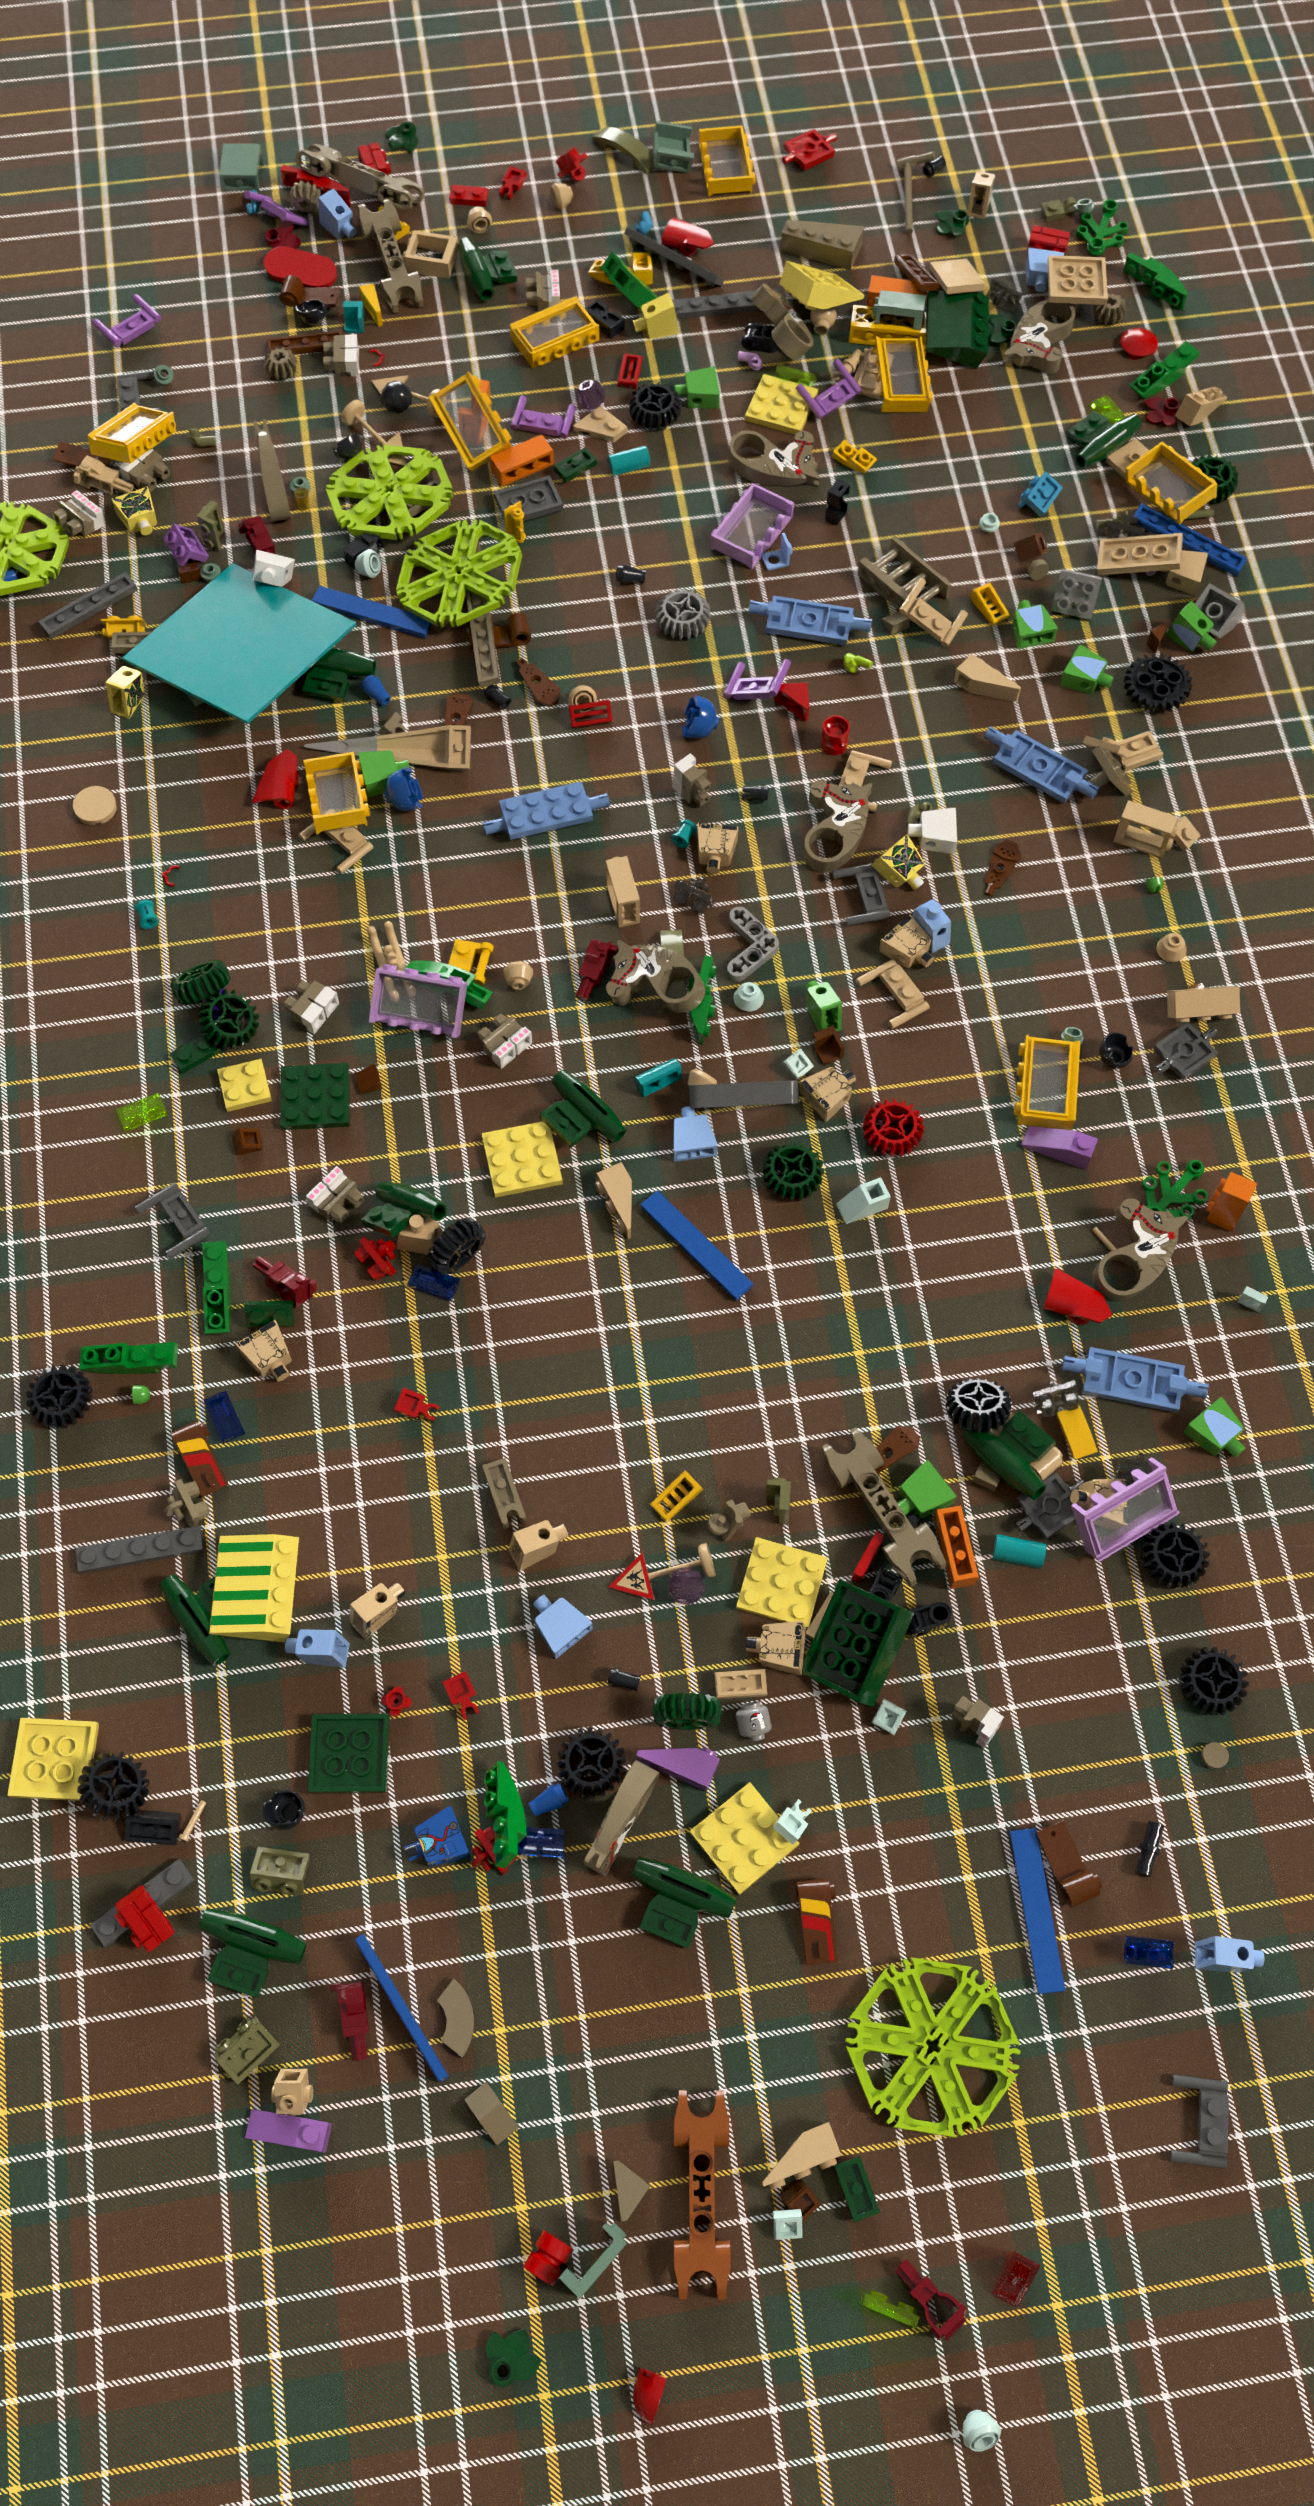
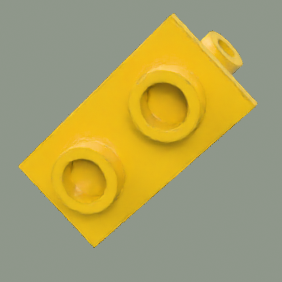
M521 501L510 505L504 510L505 532L514 536L517 543H522L526 538L523 530L524 513Z
M132 615L121 619L118 616H108L107 619H101V622L106 627L103 628V636H107V638H112L113 632H123V630H126V632H146L145 627L142 626H147V624L139 616Z

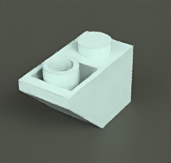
M880 1177L859 1185L837 1202L836 1205L845 1224L888 1209L891 1196Z

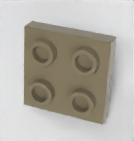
M1100 746L1093 749L1092 752L1102 766L1103 771L1088 780V782L1101 788L1111 780L1125 796L1133 792L1129 785L1132 781L1121 770L1120 767L1122 765L1115 756L1113 757L1108 749L1104 751Z

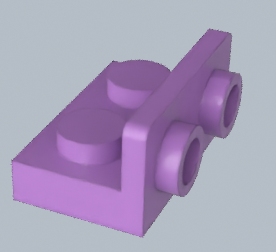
M173 524L164 537L165 543L180 566H184L188 559L206 562L209 557L196 534L190 528Z

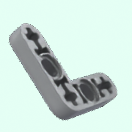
M739 906L730 911L729 923L751 946L730 961L727 966V976L734 982H740L772 958L779 949L778 938L747 909ZM735 916H737V917L743 916V920H741L740 918L735 919ZM751 928H757L760 931V933L757 935H751L749 934L748 930ZM765 943L768 944V945H770V944L772 943V944H773V947L767 946V947L765 948ZM750 954H755L759 959L756 962H751L747 957ZM741 968V973L738 971L733 972V969L739 970Z

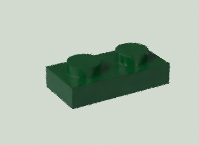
M584 447L555 464L554 472L567 483L596 466L597 458Z
M208 1032L169 1053L181 1074L221 1053L219 1046H214L215 1040L213 1038L210 1040L206 1039Z
M246 1301L244 1304L246 1327L266 1326L274 1320L278 1326H294L293 1301Z
M858 2156L834 2165L853 2223L880 2213L861 2157Z

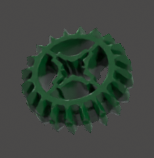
M1209 454L1207 457L1201 455L1200 458H1195L1194 461L1190 462L1195 467L1200 468L1209 478H1213L1216 481L1217 496L1216 499L1210 500L1212 504L1215 501L1221 503L1233 495L1238 485V472H1236V466L1231 465V461L1226 462L1225 457L1221 459L1218 458V455L1212 457ZM1184 481L1186 492H1190L1191 497L1197 496L1199 492Z
M210 960L182 972L181 975L172 981L170 987L178 1003L186 1005L206 999L207 996H212L216 991L219 992L228 985L231 977L226 965L222 961Z
M226 989L221 994L216 991L213 997L211 995L207 996L206 1002L201 1004L202 1010L198 1012V1016L201 1018L198 1024L203 1025L201 1033L208 1032L207 1040L211 1038L215 1040L214 1046L220 1042L223 1049L228 1044L231 1049H235L236 1045L241 1048L245 1042L249 1043L252 1040L251 1036L256 1035V1029L259 1027V1022L256 1020H258L259 1014L253 1013L257 1008L256 1006L249 1005L251 998L246 1001L243 999L244 993L237 996L235 989L230 994H228ZM217 1007L219 1017L216 1021H213L212 1010ZM244 1017L245 1029L240 1031L239 1021Z
M793 1141L791 1146L784 1142L782 1148L776 1145L774 1151L769 1150L767 1157L763 1160L762 1173L764 1174L763 1181L767 1182V1189H773L774 1196L780 1193L782 1200L789 1196L791 1202L797 1196L801 1201L804 1194L810 1197L812 1191L816 1192L818 1190V1185L822 1184V1176L824 1175L823 1161L818 1160V1152L812 1153V1146L805 1149L804 1142L800 1146H796V1142ZM804 1164H806L811 1171L810 1176L807 1175L806 1171L803 1169ZM776 1166L780 1168V1172L783 1174L781 1179L775 1173L774 1168Z
M674 1692L673 1694L660 1695L654 1699V1722L660 1727L672 1728L673 1730H700L714 1728L720 1724L722 1707L720 1700L714 1696L693 1692Z

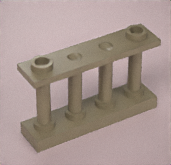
M895 536L891 538L890 552L875 563L869 561L866 557L859 561L858 576L898 610L908 597V592L913 589L919 578L925 579L931 589L917 599L921 598L927 602L936 594H940L945 600L949 598L951 583ZM895 557L903 563L889 575L880 570V568ZM909 569L917 575L903 587L894 582V580Z

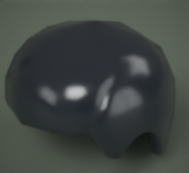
M320 300L302 301L300 308L296 305L300 320L307 325L320 323L327 314L326 306Z
M392 381L383 388L381 402L386 409L399 414L408 409L413 395L408 386L399 381Z
M355 432L337 443L338 448L335 449L333 447L335 456L340 460L346 461L351 460L361 452L362 442L358 433Z
M1117 1032L1109 1033L1100 1045L1099 1055L1101 1060L1110 1068H1123L1133 1059V1046L1128 1045L1126 1035Z
M290 1790L275 1792L268 1802H264L263 1816L270 1826L278 1830H290L297 1826L304 1817L305 1802L296 1792Z

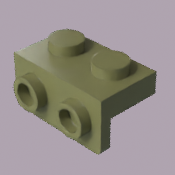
M211 500L201 509L197 515V520L204 545L209 549L220 552L222 547L219 538L225 530L218 503Z

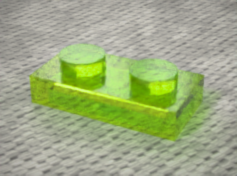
M777 365L776 373L780 375L781 379L788 381L796 379L799 380V384L802 383V385L806 386L810 384L815 385L817 376L815 374Z
M1108 395L1091 402L1090 408L1107 418L1110 425L1126 417Z
M159 1093L115 1109L125 1132L168 1115Z
M872 2290L871 2295L863 2293L861 2305L910 2327H917L920 2317L913 2314L915 2308L900 2301L897 2307L887 2303L888 2296Z

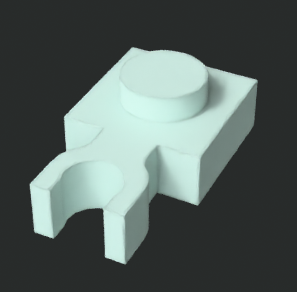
M799 1799L791 1809L789 1807L786 1808L773 1826V1829L792 1845L800 1838L808 1823L804 1819L812 1811L808 1808L805 1812H802L799 1809V1804L801 1803Z

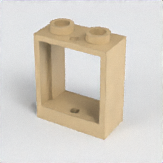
M414 230L412 237L408 238L407 251L403 252L402 257L406 271L409 273L417 271L421 275L450 279L459 254L458 238ZM417 248L444 252L442 259L415 254Z
M1128 800L1113 842L1163 858L1165 850L1170 851L1179 828L1175 826L1178 817ZM1132 822L1165 834V837L1130 826L1129 823Z
M627 856L606 860V886L618 927L640 923V898Z

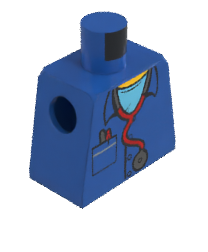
M451 1806L418 1825L414 1829L418 1841L404 1846L409 1861L425 1856L429 1867L471 1857Z

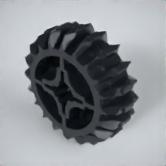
M651 381L650 385L644 383L642 387L637 386V390L632 392L629 399V412L632 420L637 425H642L643 429L649 427L650 431L652 428H657L659 431L660 427L666 429L668 425L673 426V422L677 421L681 413V400L678 392L674 391L673 387L668 388L667 383L661 385L660 382L653 384Z
M471 1217L462 1218L461 1221L457 1220L455 1224H450L441 1235H438V1238L432 1243L433 1246L429 1248L427 1257L431 1266L443 1275L451 1274L453 1271L463 1267L475 1257V1254L480 1251V1247L484 1245L486 1232L482 1229L483 1227Z
M62 1364L59 1370H57L56 1366L52 1365L50 1372L43 1369V1376L35 1375L34 1378L37 1382L29 1383V1387L32 1390L26 1392V1396L29 1398L26 1401V1405L30 1408V1414L35 1416V1420L38 1423L42 1422L45 1427H49L52 1424L53 1428L58 1429L60 1423L64 1428H67L69 1421L76 1424V1417L84 1418L85 1415L82 1411L90 1410V1406L87 1403L93 1401V1397L90 1395L93 1389L89 1386L90 1381L87 1377H84L82 1371L76 1372L75 1367L72 1366L67 1369ZM61 1382H70L76 1386H62ZM42 1407H56L58 1412L47 1411Z
M978 1377L976 1380L968 1378L966 1382L959 1380L957 1385H952V1389L948 1391L945 1403L948 1418L952 1420L953 1424H958L960 1429L968 1428L969 1432L977 1430L978 1433L982 1430L989 1433L991 1428L998 1430L999 1426H1004L1006 1420L1009 1419L1012 1406L1009 1392L1004 1390V1386H998L997 1381L991 1383L988 1381V1378L980 1380Z
M1175 1521L1171 1522L1169 1527L1165 1523L1162 1524L1160 1529L1155 1528L1152 1530V1535H1147L1145 1538L1147 1543L1142 1545V1549L1146 1552L1141 1557L1144 1560H1148L1145 1562L1144 1568L1152 1569L1149 1577H1153L1156 1574L1158 1576L1157 1584L1165 1580L1166 1588H1170L1172 1583H1174L1176 1589H1180L1182 1583L1186 1588L1190 1587L1192 1582L1197 1583L1200 1580L1199 1576L1203 1577L1206 1570L1204 1568H1207L1210 1564L1206 1560L1210 1556V1552L1204 1551L1208 1545L1205 1542L1200 1543L1202 1534L1193 1535L1194 1527H1191L1189 1531L1185 1530V1523H1182L1179 1528H1177ZM1170 1539L1168 1548L1157 1551L1159 1542ZM1181 1541H1182L1183 1543H1185L1189 1548H1186L1185 1546H1183V1544L1181 1543ZM1194 1560L1193 1568L1182 1572L1183 1563ZM1162 1563L1167 1564L1170 1567V1570L1166 1568Z
M1213 1646L1211 1651L1207 1647H1203L1201 1653L1195 1650L1192 1653V1657L1187 1656L1185 1659L1186 1664L1180 1667L1183 1674L1178 1676V1680L1185 1682L1180 1686V1690L1188 1691L1184 1699L1192 1698L1194 1701L1191 1703V1707L1193 1708L1199 1704L1201 1706L1200 1713H1204L1209 1708L1211 1716H1214L1217 1711L1220 1715H1225L1226 1710L1233 1712L1236 1709L1235 1705L1240 1706L1243 1703L1241 1697L1247 1696V1691L1243 1688H1247L1249 1682L1243 1680V1678L1248 1675V1672L1239 1670L1243 1666V1662L1236 1664L1234 1662L1236 1655L1226 1656L1227 1649H1223L1220 1654L1218 1653L1217 1646ZM1210 1663L1207 1673L1195 1674L1198 1665ZM1221 1667H1223L1229 1675H1225L1222 1672ZM1198 1686L1206 1691V1695L1199 1690ZM1232 1688L1228 1698L1217 1699L1220 1689Z
M588 1727L587 1735L583 1734L582 1729H578L579 1738L576 1739L573 1734H570L569 1740L571 1744L567 1742L562 1743V1747L567 1752L558 1751V1757L564 1760L557 1761V1767L565 1768L559 1771L558 1775L560 1778L568 1776L563 1781V1785L566 1787L573 1783L571 1787L572 1793L581 1788V1797H585L587 1790L590 1791L591 1798H595V1791L599 1790L600 1795L603 1797L605 1796L604 1787L607 1786L610 1791L614 1790L611 1781L620 1784L621 1778L616 1773L625 1774V1768L618 1766L626 1764V1758L618 1757L624 1753V1748L615 1749L619 1745V1740L614 1739L609 1742L612 1733L608 1732L602 1737V1728H598L597 1734H593L592 1727ZM595 1743L604 1748L600 1747L596 1751H591L583 1745ZM577 1750L582 1761L577 1766V1769L572 1772L570 1760L573 1753ZM610 1753L613 1758V1765L608 1775H606L601 1763ZM586 1756L591 1760L598 1759L596 1760L597 1769L592 1765L585 1766L587 1765ZM587 1774H592L600 1780L596 1782H586L580 1780L579 1777H584Z
M110 1751L107 1758L102 1753L98 1755L97 1760L92 1758L89 1760V1766L83 1767V1775H80L78 1778V1783L81 1785L78 1786L77 1792L82 1794L79 1799L80 1803H87L85 1806L86 1811L95 1810L93 1813L94 1818L99 1813L104 1815V1822L108 1820L109 1816H112L114 1822L119 1820L120 1815L126 1820L129 1818L130 1812L136 1814L139 1810L138 1806L144 1805V1797H147L149 1789L146 1787L149 1786L150 1782L149 1779L145 1778L147 1770H139L142 1765L141 1761L135 1764L132 1763L133 1755L129 1756L128 1759L123 1758V1751L119 1753L118 1757H115L113 1751ZM113 1770L109 1775L101 1774V1776H97L104 1771ZM122 1773L125 1774L130 1780L125 1779ZM115 1778L116 1788L113 1794H111L112 1788L110 1786ZM96 1792L101 1793L104 1796L105 1800L102 1799ZM126 1796H130V1798H128L125 1801L114 1802L116 1798H126Z

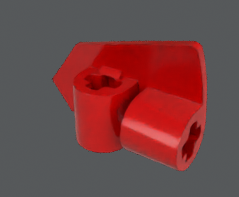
M672 218L669 221L662 236V245L680 249L681 253L687 257L694 256L698 248L704 250L714 245L707 230L677 218Z
M286 749L268 762L252 800L253 804L273 800L277 808L290 809L293 807L295 787H298V758L295 754Z
M1055 1269L1043 1309L1067 1315L1069 1321L1079 1325H1085L1089 1320L1100 1324L1112 1316L1108 1304L1100 1292L1061 1270Z

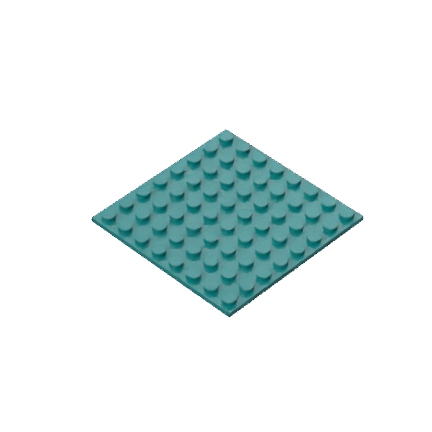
M232 563L122 658L123 661L249 724L357 625L356 622L286 588L255 581L252 572Z

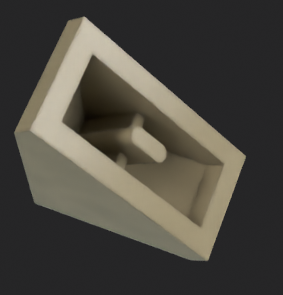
M487 2082L464 2099L497 2146L519 2128Z
M614 2161L621 2222L629 2219L650 2188V2185L620 2161Z

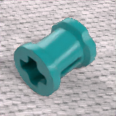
M682 819L679 823V829L676 833L672 834L671 840L676 846L687 848L692 834L697 832V827L692 821Z
M141 900L135 904L134 909L139 914L141 928L151 929L159 924V918L153 911L154 904L152 901Z

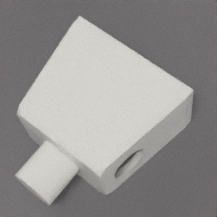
M256 550L253 579L283 587L292 579L295 559Z
M956 808L922 812L919 824H908L907 835L909 837H920V848L922 850L955 854L957 845Z

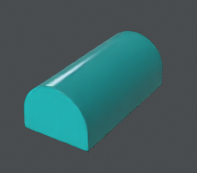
M641 446L607 455V463L613 476L650 467V455L647 447Z
M673 1058L634 1077L635 1085L641 1096L646 1097L681 1080V1065L676 1058Z
M996 1534L992 1560L1042 1569L1046 1554V1544Z

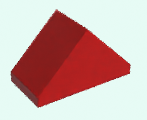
M807 683L781 684L777 695L774 696V700L806 722L810 707Z

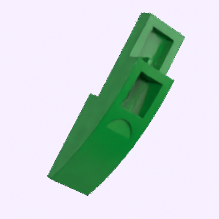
M611 252L600 268L608 275V279L641 310L642 305L658 298L615 253Z
M1130 252L1126 257L1123 272L1152 287L1150 293L1183 310L1188 292L1178 277L1153 257L1146 261Z
M1185 341L1162 362L1157 360L1134 380L1129 387L1142 398L1155 395L1184 375L1185 368L1199 357L1200 352Z
M707 955L704 956L699 974L705 985V995L702 1002L695 1009L689 1011L691 1028L697 1043L703 1045L705 1037H709L711 1024H708L709 1018H714L716 1005H712L713 996L710 995L712 985L709 982L710 979L715 978L717 966H713V957ZM690 978L689 992L694 986L693 978Z
M419 960L410 961L406 968L419 970L418 974L427 975V972L440 974V978L449 979V976L462 978V982L468 983L465 1001L483 1010L493 994L488 989L474 983L476 975L452 965ZM415 982L440 996L445 990L453 996L459 997V990Z
M227 1242L202 1243L205 1334L230 1333L231 1281Z
M166 1342L129 1346L127 1343L81 1347L79 1370L106 1374L158 1373L159 1369L177 1367L178 1344Z
M498 1761L486 1772L484 1777V1784L486 1785L484 1806H486V1818L494 1820L495 1844L493 1852L495 1854V1866L505 1869L518 1855V1844L527 1835L524 1809L517 1787L505 1764Z

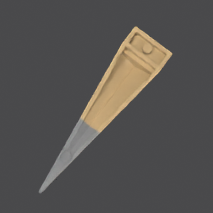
M447 725L372 737L305 744L304 747L341 754L354 752L355 756H359V752L390 750L393 752L395 762L408 760V763L413 765L446 770H470L471 726Z

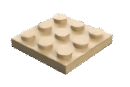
M1048 255L1047 269L1050 303L1107 304L1108 292L1105 258Z

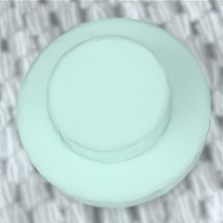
M993 513L984 514L979 522L980 528L985 532L996 531L1000 524L997 515Z

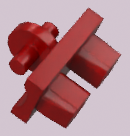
M573 147L566 154L564 153L555 161L561 169L557 173L559 178L561 179L570 173L574 181H582L585 178V170L579 163L588 158L587 154L584 152L580 155L576 148Z
M365 1236L359 1240L362 1246L354 1254L363 1264H366L373 1258L375 1263L367 1269L373 1279L379 1280L386 1274L393 1276L397 1272L386 1258V1256L389 1260L395 1258L393 1251L396 1245L393 1241L384 1242L381 1238L377 1241L378 1247L373 1240L369 1241Z
M493 1826L484 1831L480 1828L474 1833L485 1852L482 1853L478 1846L471 1850L476 1857L471 1862L473 1868L482 1866L485 1872L492 1869L488 1862L490 1858L495 1864V1854L493 1852L495 1831ZM517 1856L505 1869L496 1866L502 1876L509 1872L508 1867L518 1858Z

